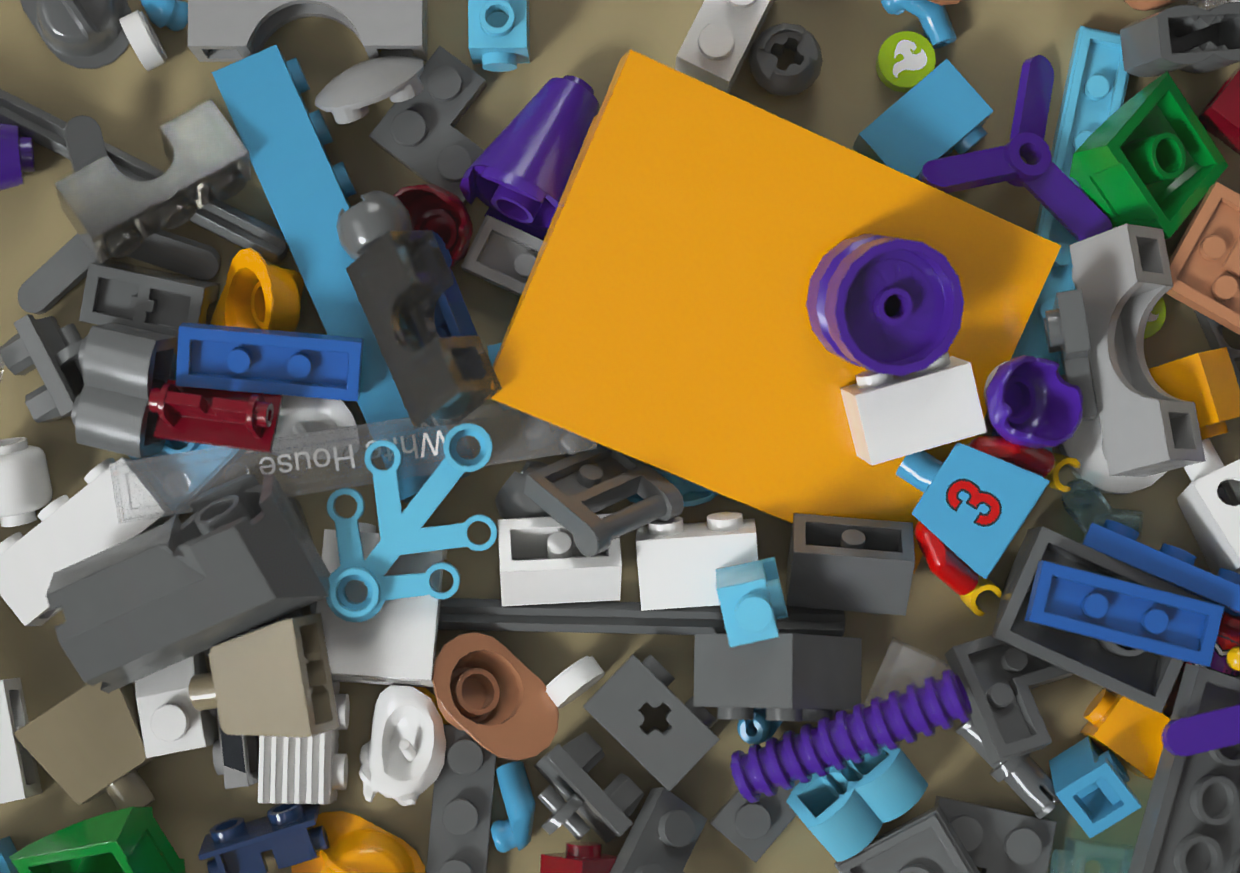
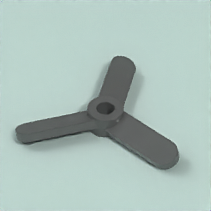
M85 115L70 119L64 128V137L85 219L82 222L81 230L21 285L18 291V302L21 308L26 312L37 315L48 312L87 276L89 263L104 260L109 255L115 253L198 280L213 278L221 266V257L215 248L133 221L121 210L99 124L93 118ZM102 221H108L115 227L116 236L113 241H107L101 237L99 226Z

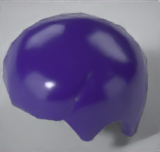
M1022 355L1005 362L997 369L986 389L985 401L994 429L1006 441L1030 448L1055 447L1069 440L1075 434L1083 419V394L1079 386L1066 382L1058 372L1060 365L1058 362L1041 357L1035 358L1034 356Z

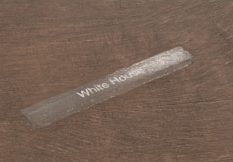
M497 403L274 438L271 453L220 446L111 463L109 465L118 523H126L193 512L188 503L199 494L244 474H254L259 484L263 483L264 474H274L287 497L374 484L373 475L365 465L364 456L367 448L373 442L379 440L394 442L402 452V464L397 471L398 480L432 475L445 458L443 444L446 435L452 428L464 423L481 426L492 439V456L485 466L597 449V445L586 438L504 404ZM464 436L457 444V451L464 459H474L480 452V443L473 436ZM381 446L374 451L372 460L378 469L387 470L392 467L395 456L390 448Z

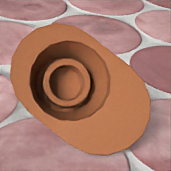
M474 632L458 635L442 647L434 662L432 681L438 708L447 722L458 730L465 731L483 748L501 758L516 761L537 756L550 746L558 731V708L546 693L547 688L543 681L516 658L506 646L492 636Z

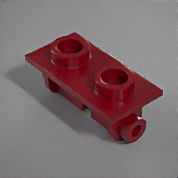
M167 379V383L163 385L162 389L153 388L149 395V410L159 414L154 437L271 453L284 396L176 386V380Z

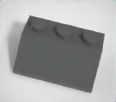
M1043 526L1028 529L1006 578L992 637L1158 713H1162L1184 661L1025 621L1038 562L1047 561L1208 603L1209 601Z

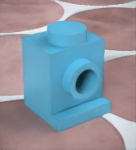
M775 557L717 569L716 590L730 647L779 637L776 619L786 618L788 613Z

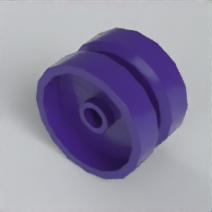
M866 233L841 241L822 257L810 278L806 307L812 331L827 351L847 363L864 367L876 373L903 376L928 368L948 351L960 330L964 299L959 276L943 254L923 242Z

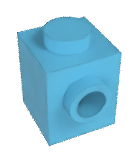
M468 0V49L473 64H482V68L487 71L506 72L515 70L517 63H530L529 0Z

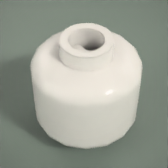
M25 437L1 439V527H14L37 520L35 511L49 504L53 495L46 455L41 448L28 445L27 438Z

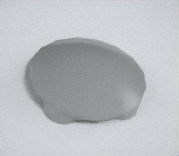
M385 56L360 62L333 78L316 95L315 106L325 112H332L337 124H347L367 115L369 112L368 105L380 102L388 97L391 102L409 100L424 90L420 80L424 70V61L416 56Z

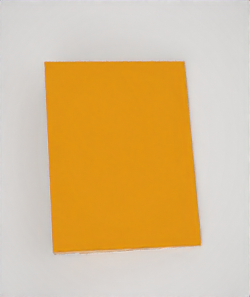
M630 49L621 57L599 113L592 120L481 395L790 524H793L794 513L913 523L914 536L918 519L911 513L924 493L895 475L905 456L876 465H870L857 457L840 388L856 384L855 376L867 371V369L847 363L827 351L812 331L806 307L811 276L822 257L841 241L866 233L923 242L943 254L959 276L964 299L960 330L948 349L949 357L954 356L971 362L983 417L985 418L988 411L984 400L986 380L996 366L1011 360L1061 245ZM976 436L924 451L944 463L957 442L967 446ZM915 537V565L913 574L923 556Z

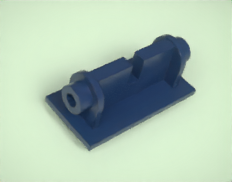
M280 803L268 810V816L249 822H245L242 817L222 821L209 830L210 834L205 835L198 854L199 860L215 857V859L207 861L209 873H267L268 866L263 855L264 851L272 849L278 869L319 858L320 851L329 848V840L324 826L321 825L313 828L317 823L320 804Z

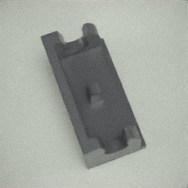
M109 259L91 262L88 266L79 321L96 325L117 323L175 336L178 342V327L182 322L211 324L206 321V315L210 303L213 304L218 298L220 283L198 280L188 276Z

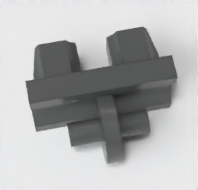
M27 314L13 323L18 333L0 347V355L6 367L14 375H26L37 368L44 385L25 396V404L34 421L37 423H50L71 416L73 403L84 387L83 368L79 363V349L83 339L74 323L60 328L56 318L53 316L35 319L33 315Z
M586 732L569 741L563 747L557 744L534 765L540 774L551 784L538 795L539 800L553 813L541 827L551 835L563 824L577 840H580L592 828L607 844L614 837L621 836L633 824L628 817L633 813L643 798L644 793L623 773L616 776L603 790L590 778L587 773L605 754L596 741Z

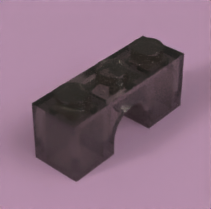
M212 99L160 126L164 154L171 163L170 168L162 176L149 181L130 179L124 176L116 168L109 156L106 155L54 183L62 211L99 264L111 257L122 258L130 255L143 244L144 239L165 227L167 229H174L185 224L194 216L197 209L215 199L223 201L235 196L252 179L250 153Z
M387 231L346 268L414 428L458 424L502 390L479 335L440 338L436 331L434 322L436 303L441 294L452 286L455 281L432 231Z

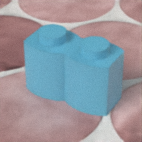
M887 746L883 747L882 754L877 757H872L870 753L864 754L863 762L856 764L849 760L847 761V767L842 770H837L834 766L830 767L829 775L819 777L817 773L812 774L811 782L806 784L799 782L790 793L786 801L837 862L849 859L861 852L876 837L883 823L892 821L905 814L925 793L928 783L900 747L895 750H890Z

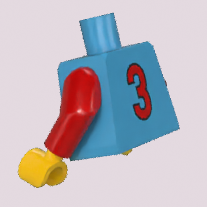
M977 436L967 446L957 442L944 463L926 451L907 455L901 462L895 475L924 493L911 514L918 519L914 537L928 567L936 577L960 596L963 603L974 614L978 616L985 614L976 604V599L981 592L991 590L997 597L1000 598L1002 596L999 587L988 577L1046 488L1050 487L1062 492H1069L1071 490V487L1060 483L1058 474L1061 467L1065 464L1080 469V461L1076 458L1052 453L1045 448H1030L1012 444L1001 436Z

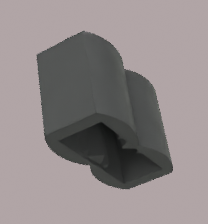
M1240 2L1225 3L1209 10L1192 5L1173 6L1124 26L1120 29L1124 71L1139 77H1156L1164 74L1166 71L1169 73L1178 69L1188 73L1202 74L1239 63Z
M117 323L91 326L89 334L83 339L79 349V363L83 368L84 387L82 392L76 397L71 412L77 443L137 458H144L162 452L166 439L154 437L159 414L149 410L148 402L153 388L162 389L163 385L167 383V379L174 380L177 368V337Z

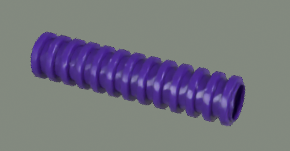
M947 669L942 672V678L936 680L933 676L926 677L923 686L918 687L916 683L908 684L905 693L901 694L898 690L890 691L889 699L884 701L881 697L877 696L871 699V706L869 707L859 703L854 705L853 713L848 714L845 710L836 712L835 720L831 721L828 717L820 718L817 727H813L811 724L802 725L801 733L799 734L789 730L784 732L783 740L779 741L776 737H771L767 739L765 747H762L760 744H753L749 747V753L747 754L742 750L732 753L730 762L735 784L745 799L750 803L760 801L762 793L768 797L776 795L780 786L784 790H790L794 788L796 780L806 784L812 781V774L817 773L819 777L829 775L830 767L834 766L837 770H842L847 767V761L849 760L856 764L864 761V754L870 753L872 757H877L882 754L883 747L887 746L890 750L898 749L901 740L905 739L907 743H914L917 741V734L922 732L925 736L929 737L935 735V728L938 726L948 730L953 728L954 720L959 719L962 723L971 721L972 707L964 685L957 673Z

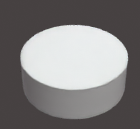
M136 10L119 19L126 37L147 71L166 63L167 55L142 11Z
M585 656L555 677L546 686V693L557 708L560 709L591 688L604 676L605 672L593 656Z

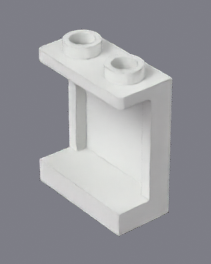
M358 522L364 558L366 560L380 542V533H376L375 525ZM324 529L322 560L330 575L340 566L336 530ZM447 549L400 555L384 576L425 573L431 565L437 562H444L447 559ZM443 569L436 570L431 575L433 588L440 592ZM352 580L346 586V595L353 602H362L368 595L367 586L360 580ZM424 595L385 600L381 610L374 617L363 622H348L336 616L329 608L326 597L317 601L316 613H321L332 681L434 688L432 674L436 656L440 599Z

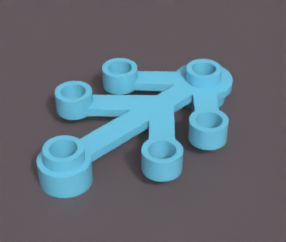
M464 423L455 426L448 432L443 444L444 460L403 512L397 474L402 464L400 448L389 440L375 441L367 448L364 461L367 469L373 475L381 540L365 560L358 520L365 511L363 496L353 488H341L330 495L327 501V512L330 518L335 521L340 566L328 578L330 585L329 596L326 597V601L336 616L348 622H363L374 617L381 610L385 600L430 595L436 599H447L456 593L461 582L460 573L454 565L448 562H437L431 565L425 573L384 575L400 555L468 547L474 551H484L495 543L498 535L497 525L492 518L484 514L473 515L464 523L422 528L465 472L477 471L489 462L493 452V443L490 435L484 428L476 424ZM464 436H473L480 443V452L474 459H464L457 451V444ZM381 446L390 448L395 456L392 467L387 470L378 469L372 460L374 451ZM343 494L352 496L357 503V510L350 518L340 516L335 509L337 498ZM483 521L490 527L491 537L486 543L476 544L468 537V528L473 522ZM445 569L452 574L454 581L450 590L440 592L433 588L431 575L434 571ZM360 580L365 583L368 595L364 601L353 602L347 597L346 586L350 581Z

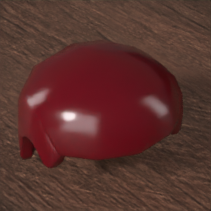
M435 184L405 186L393 194L409 210L412 225L410 248L413 249L412 240L415 239V236L428 229L438 233L443 238V242L446 243L445 248L449 250L452 257L450 269L466 256L473 233V225L467 208L457 195Z

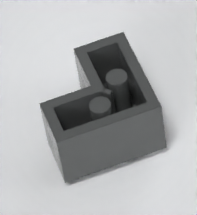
M789 633L778 634L779 637L730 647L727 634H695L693 706L718 707L717 719L753 720L754 708H766L767 721H818L823 717H828L831 721L835 720L838 710H853L854 705L861 703L862 638Z

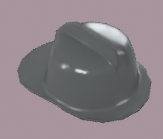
M20 0L24 12L47 47L66 64L78 69H98L115 62L127 50L130 42L119 21L120 18L132 13L127 0Z

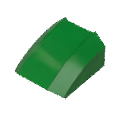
M1166 71L1112 114L1074 152L1070 177L1078 181L1089 199L1110 219L1112 228L1124 224L1163 229L1164 238L1169 239L1204 197L1210 186L1217 181L1229 165L1170 74Z
M133 806L80 821L39 839L9 856L18 873H186L185 860L179 858L153 817L152 807Z

